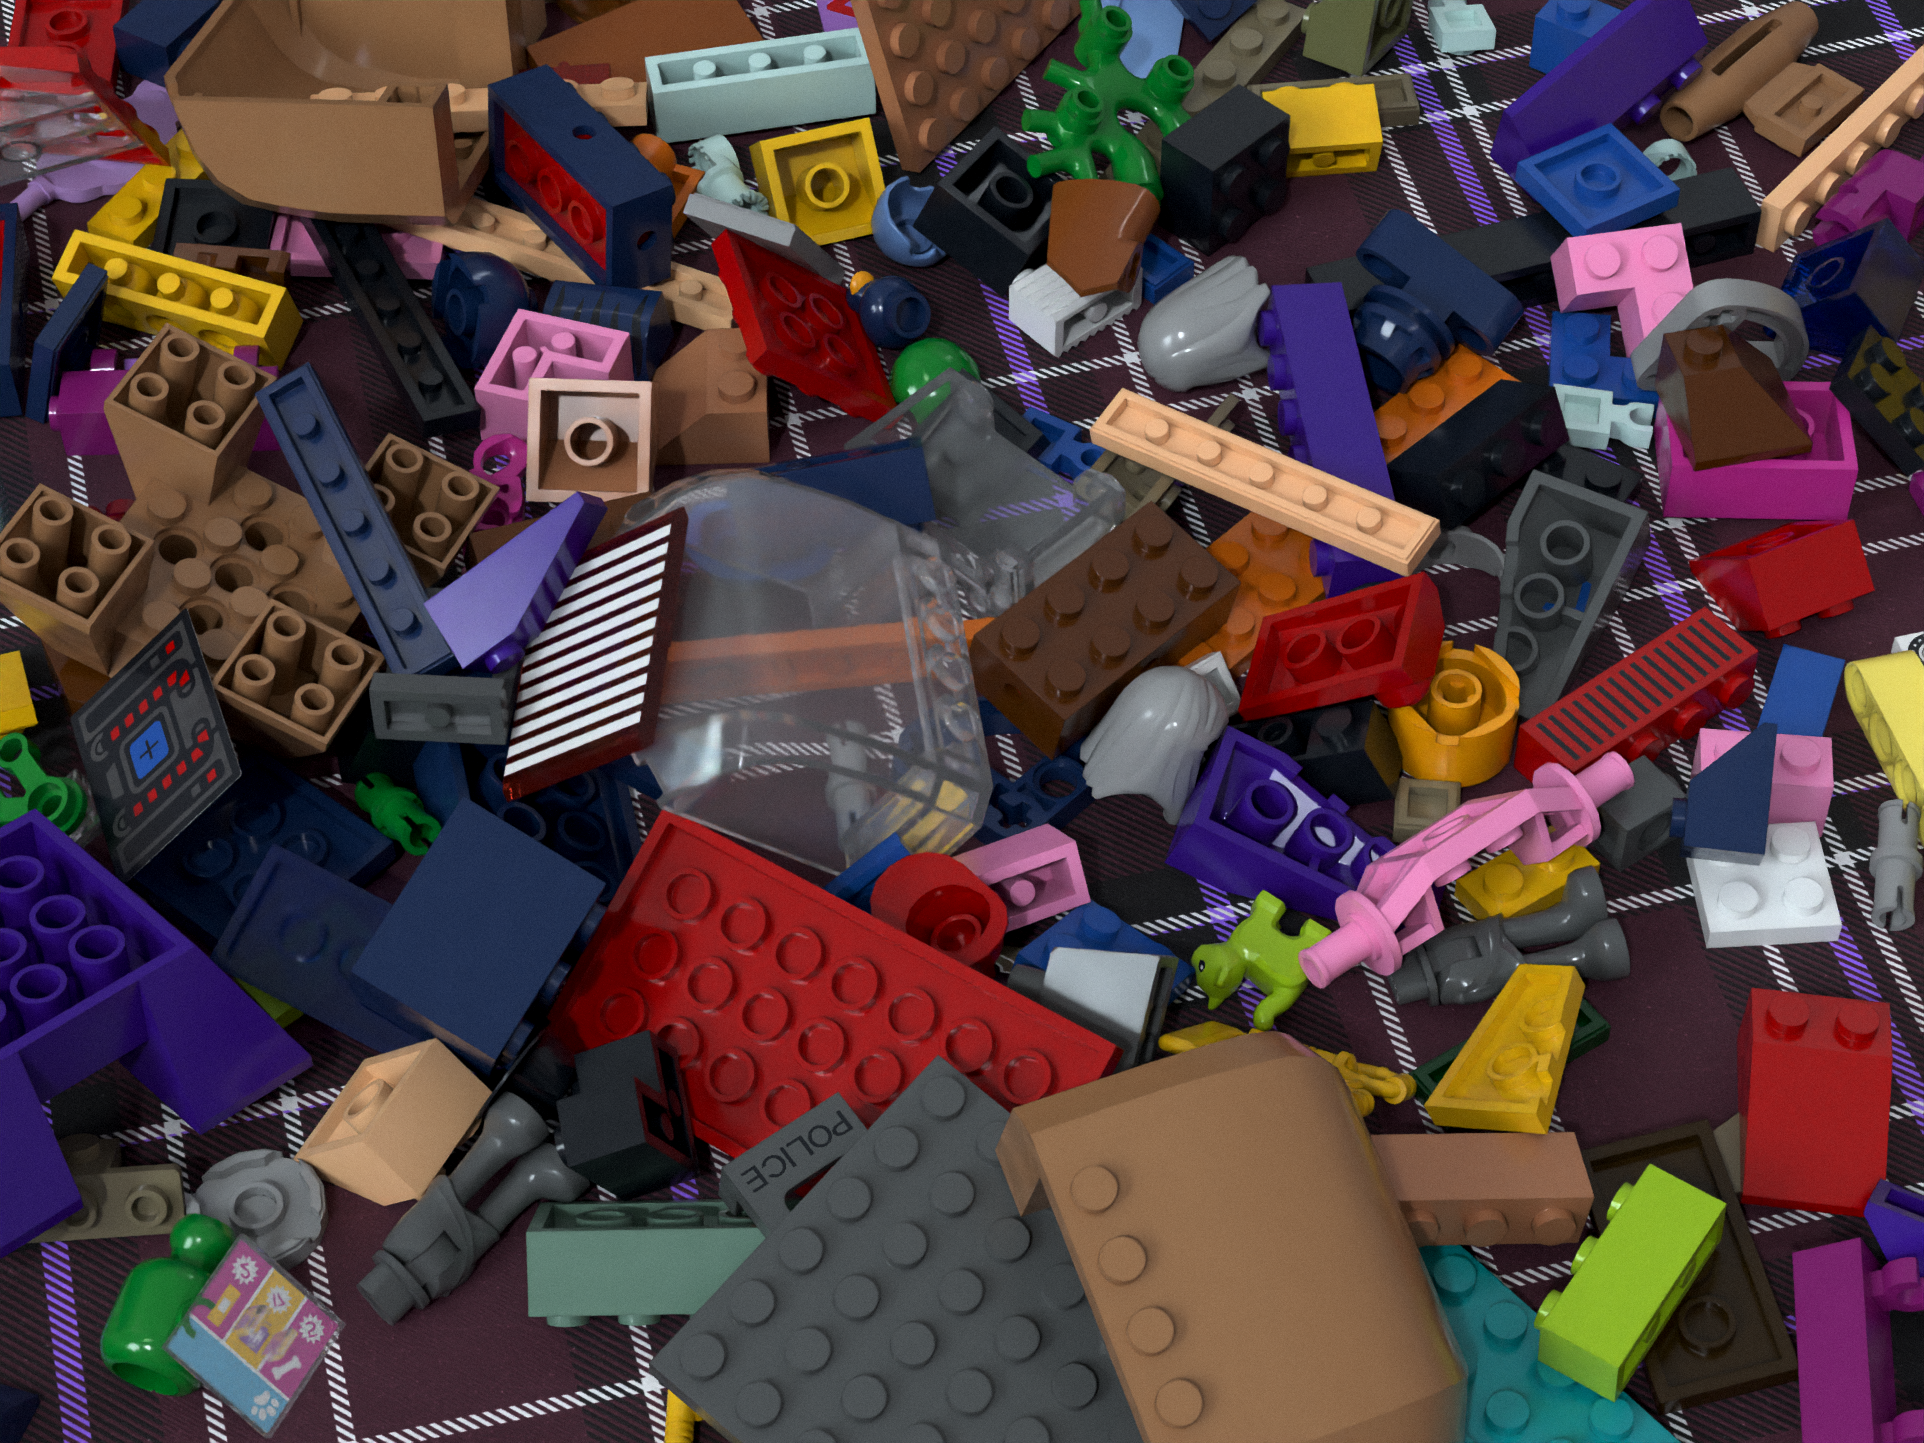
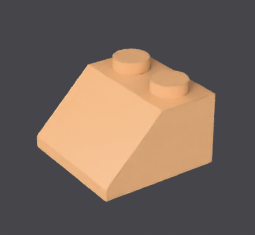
M437 1038L364 1059L293 1160L299 1163V1158L311 1165L320 1179L383 1206L411 1199L420 1200L425 1195L433 1179L438 1175L446 1174V1170L442 1166L454 1148L464 1144L480 1126L481 1119L478 1120L476 1116L492 1094V1091Z

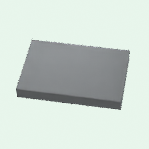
M694 192V194L689 195L683 213L714 239L725 229H728L841 285L845 274L843 267L795 224Z

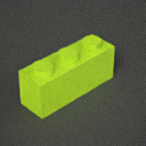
M1650 1163L1635 1186L1625 1182L1611 1202L1607 1213V1220L1610 1223L1598 1239L1590 1235L1580 1246L1571 1265L1570 1273L1574 1276L1563 1293L1553 1289L1538 1310L1534 1321V1328L1540 1331L1538 1361L1615 1403L1720 1243L1727 1204Z

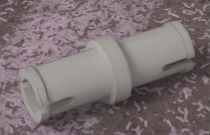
M1901 799L1889 800L1879 806L1877 815L1879 819L1877 848L1871 853L1869 871L1875 878L1874 905L1871 912V920L1873 924L1883 929L1886 925V912L1891 911L1890 931L1905 930L1914 924L1915 882L1922 876L1923 858L1917 851L1921 811L1915 803L1909 801L1906 809V819H1902L1903 800Z

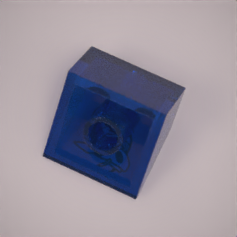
M1887 217L1795 255L1780 290L1790 295L1800 307L1809 340V349L1843 358L1852 337L1870 324L1882 337H1888L1897 343L1902 335V328L1911 306L1918 297L1917 292L1924 277V262ZM1763 326V331L1768 337L1775 339L1777 333Z

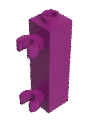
M259 345L235 346L233 356L278 377L277 380L280 379L278 366L259 367ZM93 349L90 364L91 371H63L59 396L50 397V427L53 432L61 433L66 456L120 454L103 410L104 401L129 371L116 370L117 349ZM265 416L252 451H281V447Z
M1861 1237L1793 1252L1802 1443H1924V1409L1907 1411L1897 1416L1890 1310L1895 1309L1904 1312L1924 1310V1277L1920 1278L1919 1261L1916 1257H1905L1890 1261L1882 1267Z

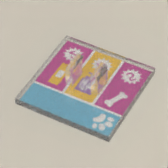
M241 1234L238 1235L161 1348L264 1438L268 1439L272 1438L346 1323L248 1236Z

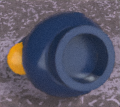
M859 271L852 277L846 290L847 305L851 310L860 314V321L869 340L877 347L888 349L904 348L912 344L927 329L931 317L929 303L909 281L895 275L875 279L867 271Z

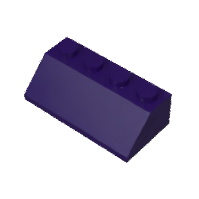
M1635 0L1503 111L1489 156L1535 203L1537 200L1515 180L1517 162L1609 123H1612L1619 131L1623 130L1632 121L1639 126L1659 109L1663 102L1660 97L1672 87H1675L1678 91L1683 90L1701 73L1703 66L1700 64L1708 40L1690 1Z

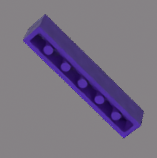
M1342 282L1271 285L1267 310H1260L1258 314L1257 331L1260 345L1269 346L1270 350L1267 364L1268 383L1271 391H1279L1281 400L1278 403L1277 414L1278 427L1281 436H1289L1291 446L1289 447L1288 457L1395 501ZM1312 537L1313 540L1310 542L1309 561L1313 577L1322 578L1326 599L1343 595L1347 591L1365 583L1392 581L1405 577Z

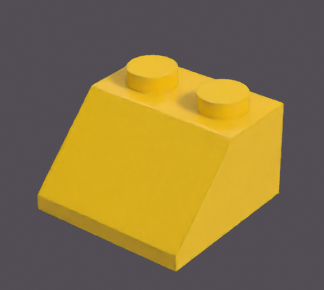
M869 117L762 140L749 146L759 192L768 200L769 210H765L768 213L767 216L795 224L819 246L873 234L870 222L877 200L885 190V185Z

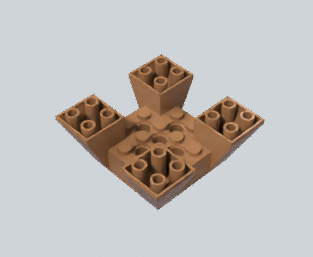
M166 323L104 401L103 410L134 491L136 501L123 518L117 522L39 483L0 533V602L52 649L110 678L117 674L182 610L187 608L229 736L251 748L257 746L277 761L323 753L327 750L370 686L373 673H379L386 659L382 652L360 642L371 629L307 499L246 469L265 417L254 393L277 381L278 377ZM391 433L387 434L365 465L425 587L429 588L443 578L468 541L469 533L474 532L497 498L500 487Z

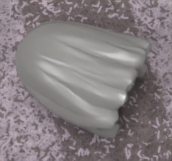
M1231 255L1224 258L1164 296L1146 314L1141 324L1137 346L1144 369L1150 377L1155 378V382L1171 392L1181 393L1190 390L1192 387L1230 381L1267 368L1270 350L1269 348L1263 349L1257 343L1258 331L1256 320L1259 311L1270 296V290L1266 283L1259 285L1257 270L1254 266L1249 265L1246 257Z
M1159 666L1145 671L1136 677L1122 691L1105 716L1096 724L1090 735L1080 746V759L1086 763L1082 776L1086 780V785L1092 787V796L1095 799L1119 794H1143L1153 799L1164 809L1163 816L1169 824H1178L1180 816L1194 790L1203 754L1208 749V746L1219 738L1229 722L1225 702L1218 688L1200 674L1183 666Z

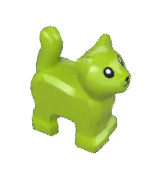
M1262 890L1251 906V915L1234 929L1227 941L1206 945L1201 944L1192 954L1190 963L1196 972L1197 985L1208 995V1009L1214 1010L1220 1006L1226 998L1239 988L1243 977H1245L1267 995L1254 1009L1253 1024L1259 1030L1269 1031L1273 1027L1274 1019L1282 1015L1295 1003L1310 982L1299 964L1298 953L1310 948L1332 932L1310 918L1304 922L1299 936H1288L1282 933L1279 920L1286 911L1285 904L1272 894Z

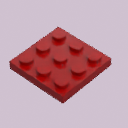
M725 229L712 242L711 246L719 267L718 275L726 287L733 308L732 316L739 325L746 345V357L758 372L769 377L775 375L796 385L801 392L809 397L819 396L838 405L845 413L854 418L861 416L882 427L899 412L874 343L869 340L863 329L860 314L851 310L847 305L846 288L728 229Z

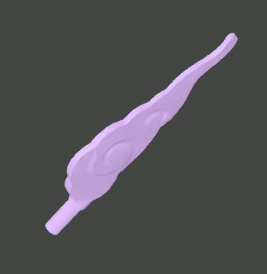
M143 80L137 86L133 95L123 99L136 109L137 116L143 123L157 130L160 141L164 145L177 133V128L181 126L167 90L162 86ZM46 155L38 164L39 174L37 177L29 182L28 188L10 203H18L21 219L24 222L43 204L47 205L53 200L59 199L70 203H84L95 200L103 195H115L145 164Z

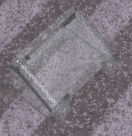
M949 367L845 443L844 450L921 436L936 520L924 522L925 530L912 535L891 537L888 535V530L885 529L864 533V536L974 619L996 618L1116 528L1125 517L1126 493L1125 489L1112 475L1101 473L1095 469L1085 470L1074 479L1073 485H1071L995 431L993 415L994 401L988 390L982 384L976 381L971 382Z

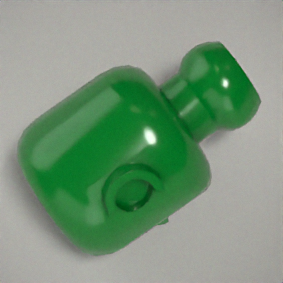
M187 1214L178 1220L171 1230L170 1246L172 1251L169 1258L152 1257L145 1259L130 1270L119 1291L100 1339L101 1358L113 1374L147 1391L155 1390L158 1394L176 1397L189 1395L206 1383L165 1347L180 1325L184 1334L192 1340L194 1332L188 1326L187 1317L193 1307L200 1305L210 1310L214 1306L210 1301L200 1298V1296L237 1244L236 1235L232 1228L206 1215Z

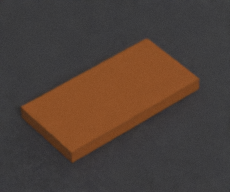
M636 0L525 47L527 63L531 69L548 64L562 79L573 80L578 85L601 84L602 81L613 77H626L634 82H647L645 57L764 41V39L737 0Z

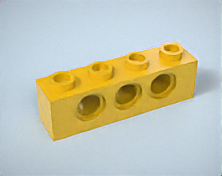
M74 229L51 278L62 297L65 298L89 262L106 270L107 276H109L103 321L152 335H157L163 326L168 323L231 355L234 353L235 346L259 345V365L278 366L280 371L303 323V319L286 287Z

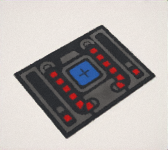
M187 608L182 610L70 719L115 874L124 884L242 774Z

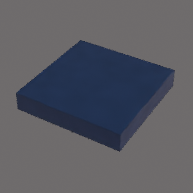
M88 262L35 340L25 412L26 417L45 424L46 421L48 422L50 397L59 396L63 371H83L91 359L93 349L98 348L109 277L106 270Z

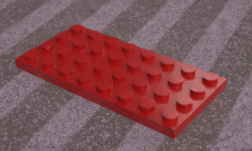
M665 805L610 902L600 927L579 958L547 1016L552 1021V1029L576 1054L646 1030L652 1031L677 1049L693 1135L733 1158H737L837 1092L840 1093L868 1130L937 1055L941 1056L1011 1114L1012 1109L1111 1076L1124 1053L1122 1048ZM832 1167L794 1192L804 1198Z

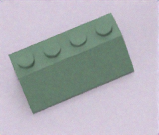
M803 1197L785 1199V1204L790 1212ZM722 1199L540 1202L526 1231L528 1317H546L547 1324L555 1327L585 1325L590 1322V1316L618 1315V1323L629 1326L656 1324L661 1321V1315L689 1314L691 1318L765 1240V1237L745 1210L734 1216Z

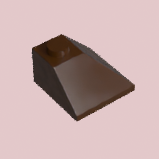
M1722 324L1663 334L1654 386L1694 471L1812 451L1813 442L1770 357Z

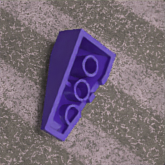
M1227 725L1180 816L1164 863L1222 891L1256 899L1258 894L1265 890L1283 901L1286 908L1338 921L1335 912L1336 899L1348 890L1356 891L1366 866L1397 846L1384 836L1373 838L1345 814L1350 807L1334 793L1327 799L1298 775L1303 767L1289 755ZM1433 882L1431 887L1439 909L1445 887H1436ZM1403 923L1399 925L1394 934L1405 928Z

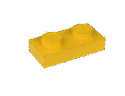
M1552 825L1547 827L1549 834L1556 830ZM1574 844L1548 862L1523 865L1509 849L1457 879L1454 896L1478 921L1501 912L1504 918L1535 913L1550 908L1561 901L1569 873L1575 869L1592 865L1599 874L1600 862L1585 847Z

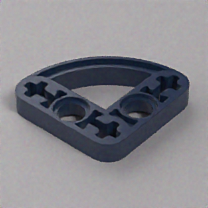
M984 696L960 701L937 709L908 725L893 739L891 747L892 771L894 777L904 787L907 788L912 779L922 770L929 772L934 777H936L937 772L939 774L937 779L951 789L960 783L966 782L981 786L984 790L983 794L975 799L967 800L969 804L968 833L984 845L1047 823L1060 831L1096 800L1092 796V787L1086 785V780L1082 776L1086 763L1080 759V746L1090 735L1091 731L1054 760L1049 759L1047 756L1043 757L1014 783L960 746L959 743L985 736L1023 734ZM928 754L932 756V762L925 758ZM913 755L916 758L912 761L909 759V756ZM1052 780H1065L1076 789L1067 796L1053 797L1046 794L1041 787ZM1003 821L1011 826L1008 829L1004 828ZM1021 822L1026 823V827L1022 828L1021 826H1019V824Z

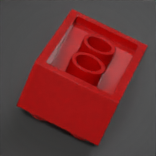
M1751 988L1737 1036L1740 1203L1865 1218L1863 1213L1872 1192L1880 1178L1886 1180L1893 1062L1890 1003Z

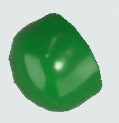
M925 338L906 346L892 366L889 386L896 404L898 402L901 403L910 413L912 420L915 421L962 368L981 382L980 370L973 358L957 344L944 338Z

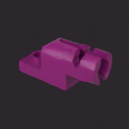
M1883 149L1869 158L1849 180H1846L1839 187L1838 193L1832 195L1815 216L1821 220L1812 230L1813 241L1823 252L1843 259L1856 257L1866 246L1882 235L1907 246L1924 227V154L1920 161L1900 152Z

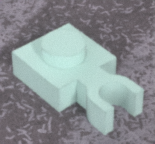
M1428 0V28L1441 53L1469 55L1476 50L1494 49L1496 28L1483 4L1467 5V0Z
M1553 384L1570 439L1566 443L1577 447L1607 450L1609 438L1622 441L1628 446L1649 449L1653 433V426L1650 425L1654 413V404L1633 402L1623 406L1612 404L1613 391Z

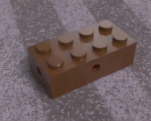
M1150 501L974 634L963 677L1049 759L1054 760L1096 726L1122 691L1136 677L1155 667L1173 666L1226 624L1241 582L1154 502Z

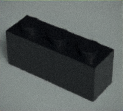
M1500 379L1387 464L1395 502L1439 519L1440 528L1449 530L1456 528L1570 440L1555 387Z

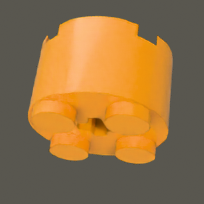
M1442 641L1434 677L1427 694L1414 705L1389 708L1387 723L1397 738L1403 756L1401 768L1416 779L1461 782V787H1468L1489 780L1510 762L1520 707L1519 678L1512 666L1502 656L1489 648L1474 644L1473 652L1453 648L1454 641Z

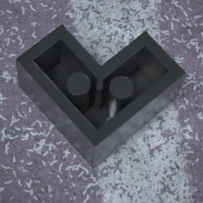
M646 1030L574 1054L578 1079L572 1083L573 1096L556 1101L560 1126L555 1129L554 1139L559 1157L565 1166L624 1201L701 1177L677 1049L652 1031Z

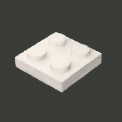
M1815 821L1768 824L1765 855L1759 866L1686 858L1706 948L1838 941L1842 922Z

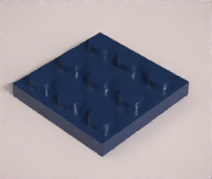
M257 746L238 761L242 773L241 776L125 883L127 887L240 969H243L340 902L343 904L396 858L394 842Z

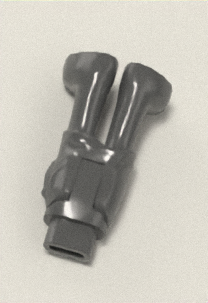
M1590 865L1575 869L1568 874L1562 899L1555 906L1543 911L1504 918L1501 912L1479 921L1444 928L1437 935L1412 949L1409 953L1402 956L1401 968L1387 976L1398 1006L1423 999L1426 1000L1429 1007L1442 1004L1472 1005L1498 996L1519 964L1575 966L1581 979L1587 978L1608 982L1629 977L1630 958L1622 928L1616 918H1608L1607 903L1601 880L1596 869ZM1574 941L1563 946L1522 955L1518 951V949Z
M506 1091L501 1093L487 1109L480 1137L448 1177L446 1175H438L433 1179L425 1195L391 1229L381 1245L384 1250H378L373 1254L372 1259L376 1266L356 1287L376 1313L389 1325L394 1326L412 1307L422 1310L430 1303V1300L438 1297H447L451 1291L465 1283L476 1267L478 1259L487 1249L500 1240V1234L507 1225L532 1203L542 1198L570 1203L577 1200L589 1188L590 1182L587 1178L564 1165L559 1157L556 1146L542 1142L549 1135L547 1125L541 1116L517 1095ZM521 1156L508 1175L474 1212L465 1207L475 1194L504 1165L512 1159Z

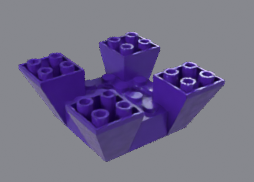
M36 808L0 827V1259L84 1208L81 1195L41 1104L118 1059L122 1066L199 1135H202L313 1066L312 1056L204 952Z

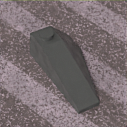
M1533 469L1507 523L1506 552L1500 584L1497 632L1495 633L1493 651L1502 656L1512 666L1519 678L1520 707L1518 719L1524 722L1568 694L1625 597L1651 543L1648 511ZM1587 581L1592 585L1585 612H1581L1573 608H1576L1582 584ZM1546 602L1555 604L1546 612L1542 609Z

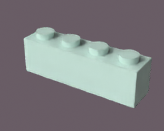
M859 28L645 57L649 111L655 136L661 138L666 143L707 138L715 134H740L749 131L796 126L840 118L846 119L876 113L875 80Z

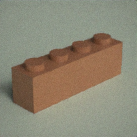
M1548 1132V1134L1455 1133L1371 1135L1418 1248L1439 1245L1487 1247L1494 1244H1542L1553 1246L1562 1243H1578L1595 1197L1575 1132Z

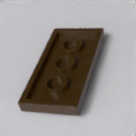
M1708 1119L1581 1150L1580 1152L1595 1197L1589 1217L1598 1239L1610 1223L1607 1220L1608 1209L1620 1187L1625 1182L1635 1186L1649 1163L1727 1204L1720 1243L1641 1362L1659 1416L1798 1381V1358Z

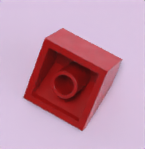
M1854 519L1789 522L1688 560L1692 574L1738 631H1764L1766 639L1785 636L1802 628L1800 619L1817 613L1818 618H1828L1846 613L1855 608L1852 599L1875 591Z

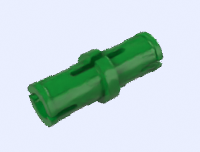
M373 772L365 775L374 787L369 789L361 780L357 783L354 793L358 806L371 815L373 825L389 839L398 840L410 854L417 856L426 855L429 849L421 840L426 838L433 844L441 831L439 822L424 811L421 800L408 788L397 787L386 774Z

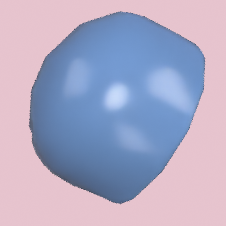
M908 176L900 177L888 185L877 200L870 222L874 240L882 253L895 262L913 267L925 268L932 266L944 258L946 253L912 226L933 192L934 187H914L909 185L910 179Z

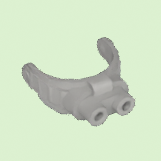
M1461 523L1453 530L1440 528L1441 534L1411 574H1417L1422 569L1437 564H1459L1485 571L1494 577L1498 576L1501 583L1505 556L1497 545L1484 536L1473 533L1469 527L1463 526Z

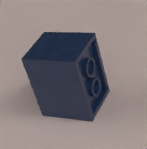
M463 796L350 971L348 995L423 1041L437 1038L467 1068L489 1080L497 1065L509 1071L521 1054L535 1027V1024L526 1020L532 1009L536 1007L546 1013L556 998L572 967L563 961L569 950L571 949L577 954L582 955L600 927L602 919L608 910L607 907L599 903L606 883Z

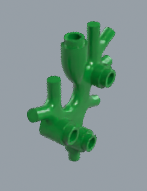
M1080 0L1079 7L1082 15L1078 22L1080 37L1074 45V54L1077 60L1087 69L1080 71L1053 58L1050 59L1043 74V79L1066 89L1067 92L1055 111L1026 108L1022 115L1021 124L1024 131L1045 133L1050 143L1056 148L1030 155L1027 159V169L1034 178L1056 172H1066L1074 179H1098L1092 152H1097L1104 155L1110 161L1113 180L1137 184L1146 188L1154 194L1159 205H1161L1160 201L1163 198L1164 192L1155 160L1143 142L1120 124L1117 113L1122 109L1142 113L1158 126L1164 138L1192 118L1182 104L1194 86V69L1185 58L1178 55H1168L1155 62L1146 78L1134 76L1127 70L1120 59V55L1133 34L1132 20L1128 13L1117 6H1106L1103 8L1101 0Z

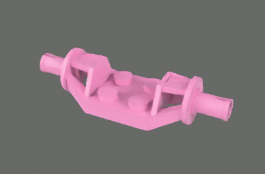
M1614 751L1606 753L1602 756V759L1575 776L1560 764L1547 762L1534 771L1532 789H1523L1468 800L1366 866L1357 890H1348L1336 899L1335 912L1340 928L1310 948L1298 953L1299 964L1312 984L1320 989L1325 988L1331 981L1362 961L1377 974L1391 975L1401 968L1402 956L1444 930L1431 887L1433 882L1436 887H1441L1463 876L1472 868L1467 859L1484 848L1488 853H1493L1508 846L1523 865L1548 862L1573 844L1586 847L1600 836L1601 823L1596 808L1622 791L1634 786L1635 779L1631 767L1620 754ZM1544 816L1547 817L1551 825L1556 829L1551 834L1548 833ZM1403 923L1405 928L1394 934L1399 925Z

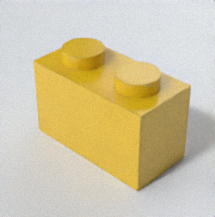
M1340 82L1330 87L1300 89L1294 86H1285L1274 91L1262 92L1261 98L1290 115V151L1287 157L1286 178L1377 171L1383 137L1374 84L1355 85L1350 82Z

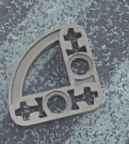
M1723 278L1697 285L1686 294L1631 353L1630 358L1637 387L1642 390L1656 391L1654 385L1664 333L1720 324L1733 332L1744 320L1762 324L1777 333L1773 342H1747L1772 359L1782 381H1790L1803 366L1809 351V340L1800 307L1784 291L1756 281Z

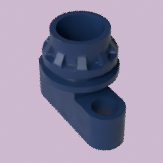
M1388 209L1356 251L1360 264L1370 274L1385 284L1375 285L1370 288L1364 297V304L1360 305L1353 315L1352 327L1365 380L1386 392L1404 394L1415 380L1433 375L1440 362L1446 360L1455 349L1454 338L1477 354L1483 356L1493 355L1524 313L1521 302L1514 294L1404 211Z

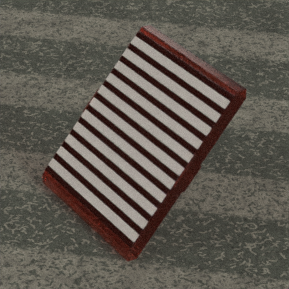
M684 506L585 551L539 637L527 644L503 778L502 791L507 802L653 745L668 648L671 647L676 616L675 604L689 521Z

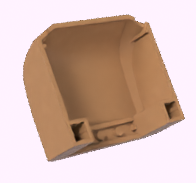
M223 0L164 75L165 88L192 154L211 182L241 204L280 213L337 222L455 226L489 169V131L453 133L448 83L460 84L465 89L488 88V84L528 71L521 0ZM387 86L378 101L310 99L312 94H319L321 91L329 88H346L351 90L352 93L375 92L377 89Z
M1278 1031L1244 1034L1149 1062L1012 1109L995 1152L1021 1217L1052 1207L1144 1443H1464L1468 1365L1356 1099L1336 1066L1289 1034Z

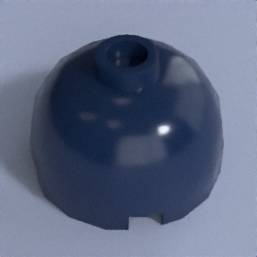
M470 251L448 254L451 259L440 260L436 266L432 282L431 307L433 319L444 318L447 336L440 337L458 370L486 367L518 308L538 312L537 298L533 289L528 287L519 270L508 260L491 252Z

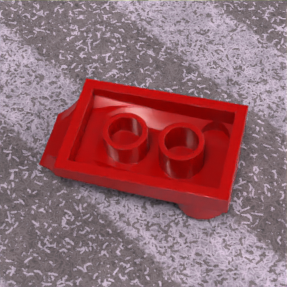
M1424 571L1263 617L1238 712L1242 716L1241 724L1369 695H1374L1382 706L1390 709L1408 707L1419 702L1427 694L1434 677L1445 631V619L1442 614L1436 585Z

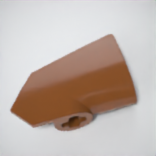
M1089 178L1057 182L1054 184L1052 191L1047 265L1063 278L1080 297L1110 290L1125 293L1131 292L1140 271L1143 246L1160 214L1158 200L1154 194L1142 186L1116 180Z

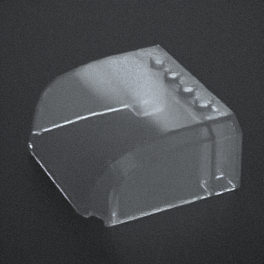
M751 468L711 469L677 480L637 502L625 513V520L607 543L605 554L671 524L669 535L606 563L608 570L668 542L667 553L608 579V584L612 585L665 561L663 572L610 595L611 602L662 579L661 590L612 611V618L659 598L657 609L618 625L613 630L614 634L656 617L654 628L616 643L615 648L617 651L653 635L652 646L617 660V666L620 667L650 654L649 665L619 677V684L647 673L646 684L621 694V701L644 692L643 703L622 712L624 718L641 711L640 722L624 728L626 746L636 765L646 766L648 764L663 791V794L656 800L660 809L836 876L844 872L895 831L915 854L933 852L950 856L982 827L993 790V781L949 544L831 492Z

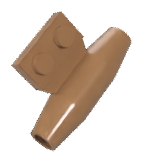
M1791 1L1745 23L1701 59L1700 64L1703 66L1701 73L1686 88L1681 91L1676 89L1661 108L1660 120L1663 128L1671 137L1687 142L1736 118L1744 112L1755 126L1754 131L1774 142L1780 148L1788 150L1798 157H1802L1860 106L1865 89L1820 63L1816 66L1797 63L1799 57L1816 36L1819 24L1814 11L1808 5L1799 1Z

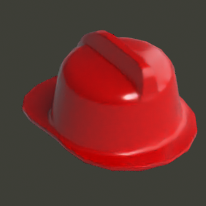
M923 852L908 855L890 865L875 882L870 898L872 916L994 979L996 975L994 964L1000 957L1004 945V936L1009 925L1008 909L998 894L990 889L963 863L947 854Z

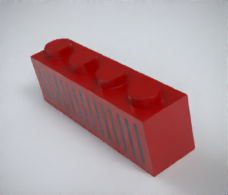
M1703 607L1519 726L1513 767L1532 783L1534 771L1547 762L1560 764L1574 776L1602 759L1603 755L1611 751L1620 754L1628 764L1643 755L1653 762L1662 750L1680 738L1684 740L1692 738L1700 731V728H1703L1709 719L1726 708L1732 710L1739 707L1750 696L1755 685L1753 676L1759 651L1709 609Z

